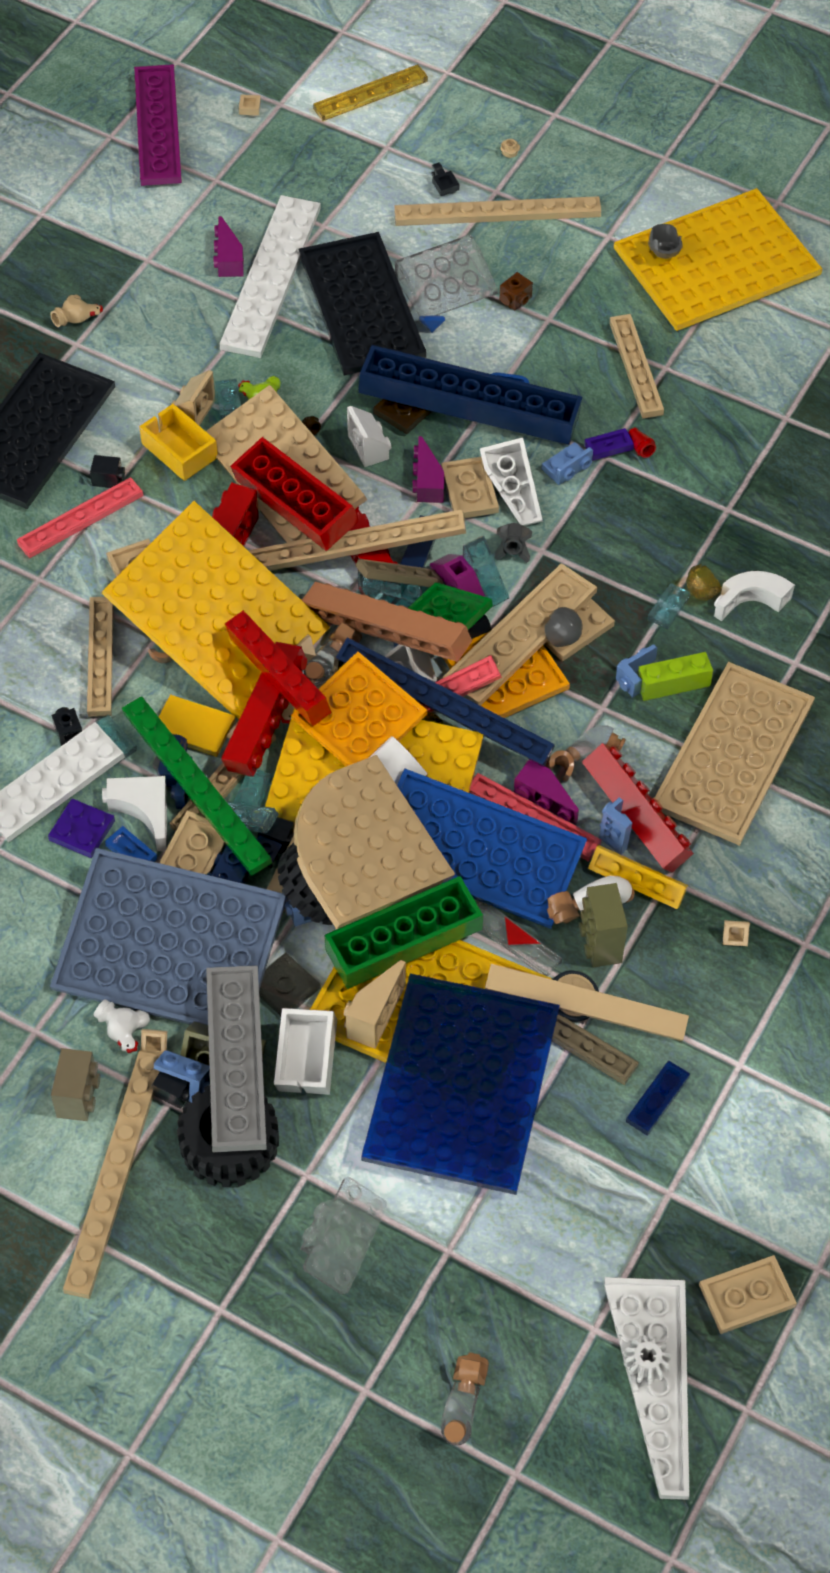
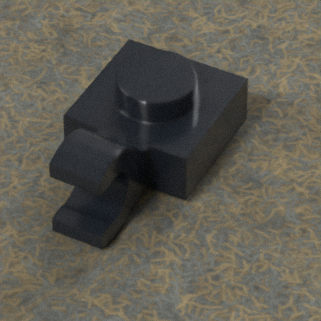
M440 162L432 164L434 169L431 172L433 176L432 183L440 196L459 191L460 184L452 171L445 172Z

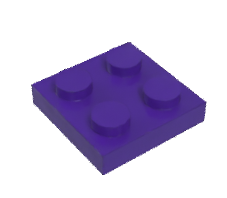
M72 798L48 834V839L92 859L95 849L99 848L114 824L115 817Z

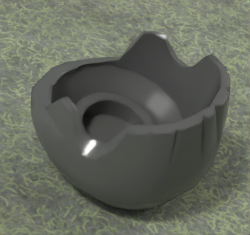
M657 224L651 229L648 245L657 257L668 259L679 254L683 244L681 236H678L677 229L673 225Z
M560 607L554 610L549 615L551 618L545 625V635L548 641L555 647L568 646L578 641L582 634L583 624L577 612L567 607Z

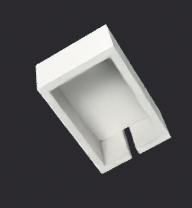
M282 1008L274 1085L278 1091L302 1093V1088H304L306 1093L330 1095L337 1018L333 1011Z

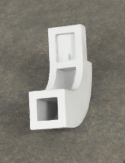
M750 571L735 575L723 583L721 595L714 604L716 607L714 617L722 621L737 605L746 601L762 602L779 612L792 599L795 584L779 575L764 571Z

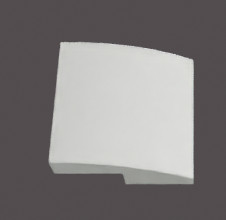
M392 736L370 756H378L396 785H398L404 768L424 776L427 775L417 760Z

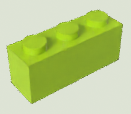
M706 652L639 666L637 675L642 679L640 690L642 699L646 701L710 687L713 668Z

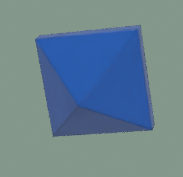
M440 315L420 316L419 321L433 333L445 321V317Z

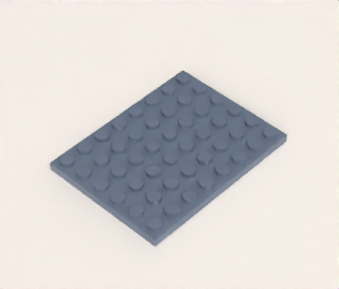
M96 848L50 988L54 991L98 1002L106 999L118 1007L130 1008L134 1011L141 1010L149 1015L189 1025L193 1021L208 1025L206 968L258 966L260 989L287 897L283 893Z

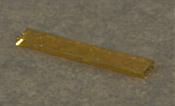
M417 64L313 104V109L320 119L325 121L428 82V76Z

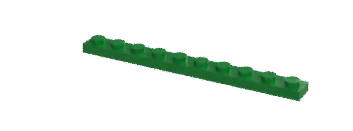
M141 696L122 707L126 718L252 876L272 864V859L145 699Z

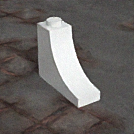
M165 776L107 778V788H102L103 803H107L109 812L128 814L142 821L152 832L156 841L157 851H166L167 786Z

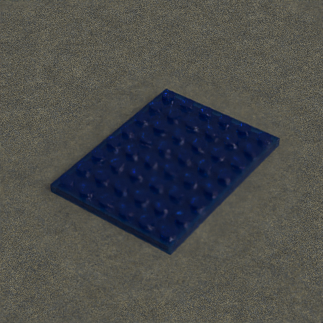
M410 973L362 1151L361 1161L517 1195L560 1005Z

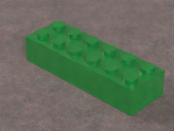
M461 876L325 934V950L346 989H349L383 974L400 960L408 963L483 929V914Z

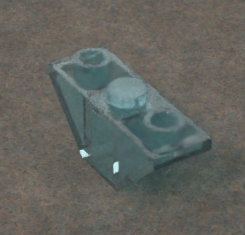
M480 536L463 545V557L475 570L485 597L492 599L493 607L509 599L485 537Z
M358 570V590L361 595L365 594L370 598L385 600L388 603L397 606L403 605L406 608L421 596V586L367 579Z

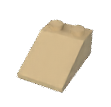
M400 960L356 993L352 1002L348 1001L344 1010V1016H346L344 1027L347 1028L348 1039L376 1049L406 986L405 961Z

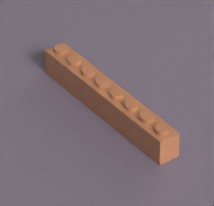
M315 581L302 599L325 622L338 626L342 622L355 631L456 662L459 661L472 642L467 627L460 622L455 623L445 620L440 616L428 615L423 611H414L403 605L397 606L385 600L370 598L368 595H360L348 589L334 587L328 583L323 584Z

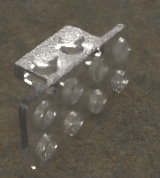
M351 1177L344 1178L335 1198L322 1202L316 1207L313 1213L315 1218L311 1226L303 1234L302 1239L304 1241L300 1249L308 1254L303 1264L304 1271L339 1294H347L387 1208L386 1200Z

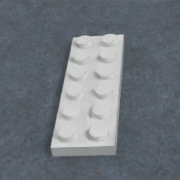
M94 722L0 790V834L9 843L124 759V753L100 726Z

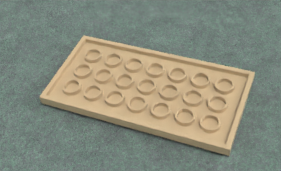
M271 385L206 431L217 442V460L237 484L239 483L230 465L261 437H264L353 505L354 509L367 501L364 493ZM257 498L259 511L286 543L310 539Z
M728 662L655 796V799L663 807L662 813L740 846L806 719L815 697Z

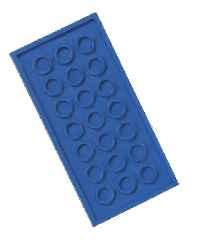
M404 768L397 786L454 871L455 875L452 879L461 876L475 900L552 929L554 921L550 919L547 912L549 908L548 898L556 893L567 891L587 838Z

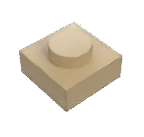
M240 95L239 115L259 116L261 96Z

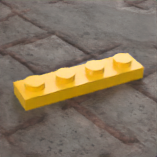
M600 845L596 847L588 869L605 877L620 876L628 880L634 890L675 909L680 907L688 885Z

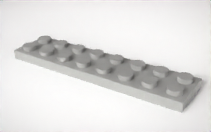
M258 966L206 968L212 1151L266 1150Z

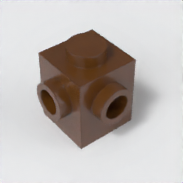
M516 272L500 285L499 300L514 311L532 298L533 282Z

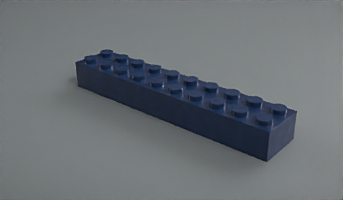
M371 345L361 369L358 393L567 445H570L580 415L583 398L582 396Z

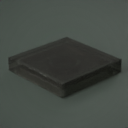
M284 953L265 970L259 989V997L281 1016L282 1008L297 1009L321 988V984L291 956Z

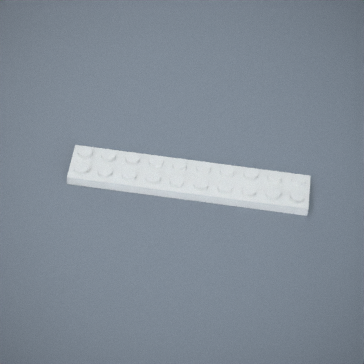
M280 196L220 341V350L257 358L262 357L300 262L299 248L306 247L321 209L320 203Z

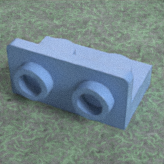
M574 442L542 463L541 470L560 485L566 480H571L575 474L587 469L592 464L593 449L589 447L583 450Z
M619 797L613 803L609 802L602 811L603 818L600 823L599 838L618 854L622 855L628 848L632 822L625 814L621 813L623 800Z

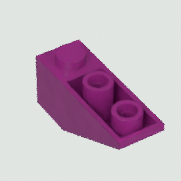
M219 216L218 225H214L215 238H218V240H214V253H217L213 258L214 268H218L219 277H244L243 246L223 217Z
M419 436L418 445H414V459H418V462H413V476H417V480H413V493H417V502L444 503V470L423 437Z
M528 760L515 778L514 792L576 825L578 823L579 809L551 769Z

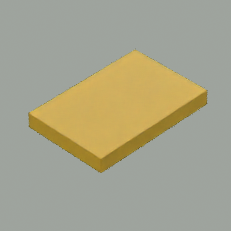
M171 694L159 715L161 721L172 734H177L187 739L188 748L215 757L218 756L227 739L226 736L236 721L235 715Z

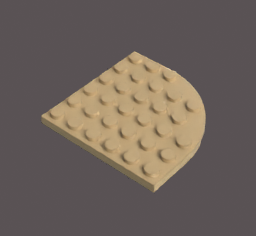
M377 755L341 768L321 779L311 789L299 808L294 827V845L297 846L299 855L297 861L307 884L336 929L446 882L455 875Z

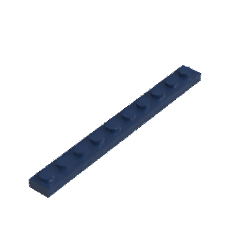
M346 638L336 656L338 661L345 664L357 652L361 653L417 702L473 731L483 734L485 737L543 767L545 766L555 744L354 640Z

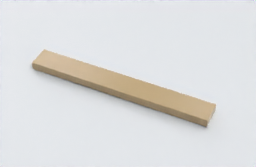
M495 964L490 966L484 989L678 1041H683L689 1018V1015Z

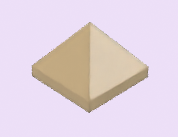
M307 634L297 646L302 647L308 662L316 656L311 636Z
M724 920L722 944L748 946L750 922Z
M142 1029L141 1051L161 1055L167 1050L168 1031Z

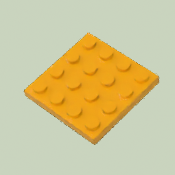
M489 632L473 638L459 661ZM543 645L481 706L506 718L568 690L570 683ZM443 658L450 669L458 663Z
M357 652L319 688L326 697L332 713L313 727L297 710L291 715V718L341 763L349 766L369 758L391 736L399 742L427 715V709L361 653Z

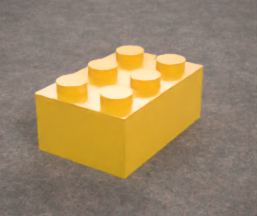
M171 404L158 413L160 433L158 419L155 416L139 426L141 443L183 481H186L217 459L216 440L175 404Z

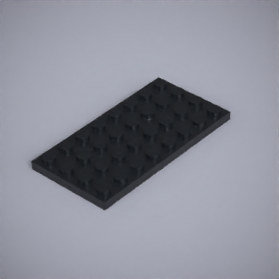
M379 232L299 248L302 265L344 376L361 372L371 345L426 358V349Z
M39 352L0 404V499L25 509L29 508L114 390L115 381Z

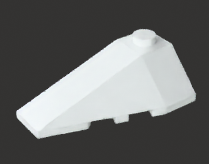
M523 438L480 448L487 475L518 523L528 526L543 522Z

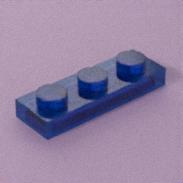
M668 1060L627 1116L626 1123L648 1136L688 1081L690 1073Z

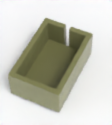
M617 883L587 887L586 897L582 898L584 909L581 910L582 922H579L581 937H585L587 944H584L585 956L587 959H591L593 968L620 964L623 960L628 926Z

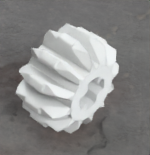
M644 1335L642 1336L641 1343L633 1339L631 1342L632 1347L625 1349L627 1357L624 1359V1365L630 1367L628 1369L629 1376L638 1374V1383L642 1381L643 1377L647 1378L648 1384L653 1383L654 1377L661 1381L664 1377L663 1372H669L670 1365L667 1362L671 1360V1354L665 1352L667 1348L666 1343L657 1345V1337H654L652 1342H649L647 1336Z

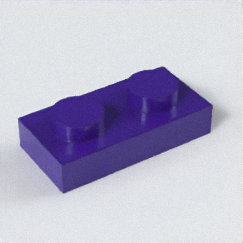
M626 428L587 438L584 442L586 449L589 447L593 449L592 461L630 451L634 447V443Z

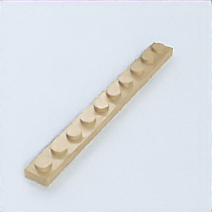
M599 196L394 205L396 226L593 218L601 217V205Z
M463 509L348 531L327 552L311 539L248 551L269 571L466 534Z
M142 1051L138 1053L63 1287L65 1294L87 1299L91 1297L154 1097L152 1083L160 1072L154 1069V1063L160 1055Z

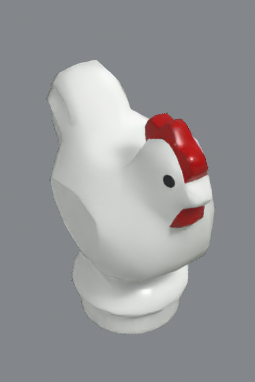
M104 999L96 1008L94 1017L99 1022L105 1021L107 1023V1035L117 1042L122 1051H127V1053L137 1051L138 1042L133 1039L132 1034L135 1030L148 1025L150 1022L149 1014L141 1010L134 1011L130 1008L115 1009L113 1002Z

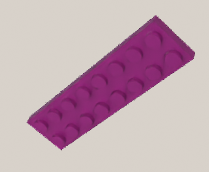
M174 64L134 67L141 186L182 183Z

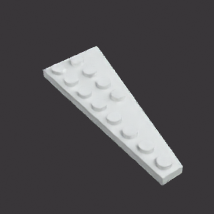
M605 1277L604 1287L623 1360L627 1357L625 1349L632 1347V1340L636 1339L641 1343L642 1336L644 1335L647 1336L649 1342H652V1339L657 1337V1345L666 1343L667 1348L665 1352L671 1354V1360L667 1362L670 1365L669 1372H663L664 1377L661 1381L654 1377L652 1384H648L647 1378L644 1377L638 1383V1374L629 1376L628 1369L630 1367H625L660 1499L688 1500L689 1451L685 1280Z

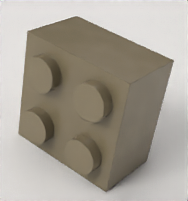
M61 1048L51 1092L57 1118L88 1121L89 1112H94L96 1099L93 1097L94 1089L99 1088L101 1075L97 1073L98 1062L94 1061L92 1052Z

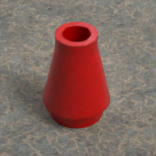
M637 428L630 429L628 433L634 443L637 455L643 458L653 455L656 450L654 439Z

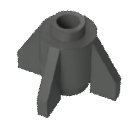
M510 523L497 528V535L502 539V542L495 552V559L497 561L500 560L507 552L510 555L519 554L526 563L529 562L530 554L525 541L532 537V531L519 523Z

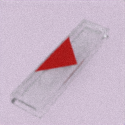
M484 902L479 906L483 914L482 931L533 970L548 977L561 964L562 958L494 906Z

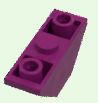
M447 554L430 563V567L439 575L445 585L485 597L475 570L462 555Z

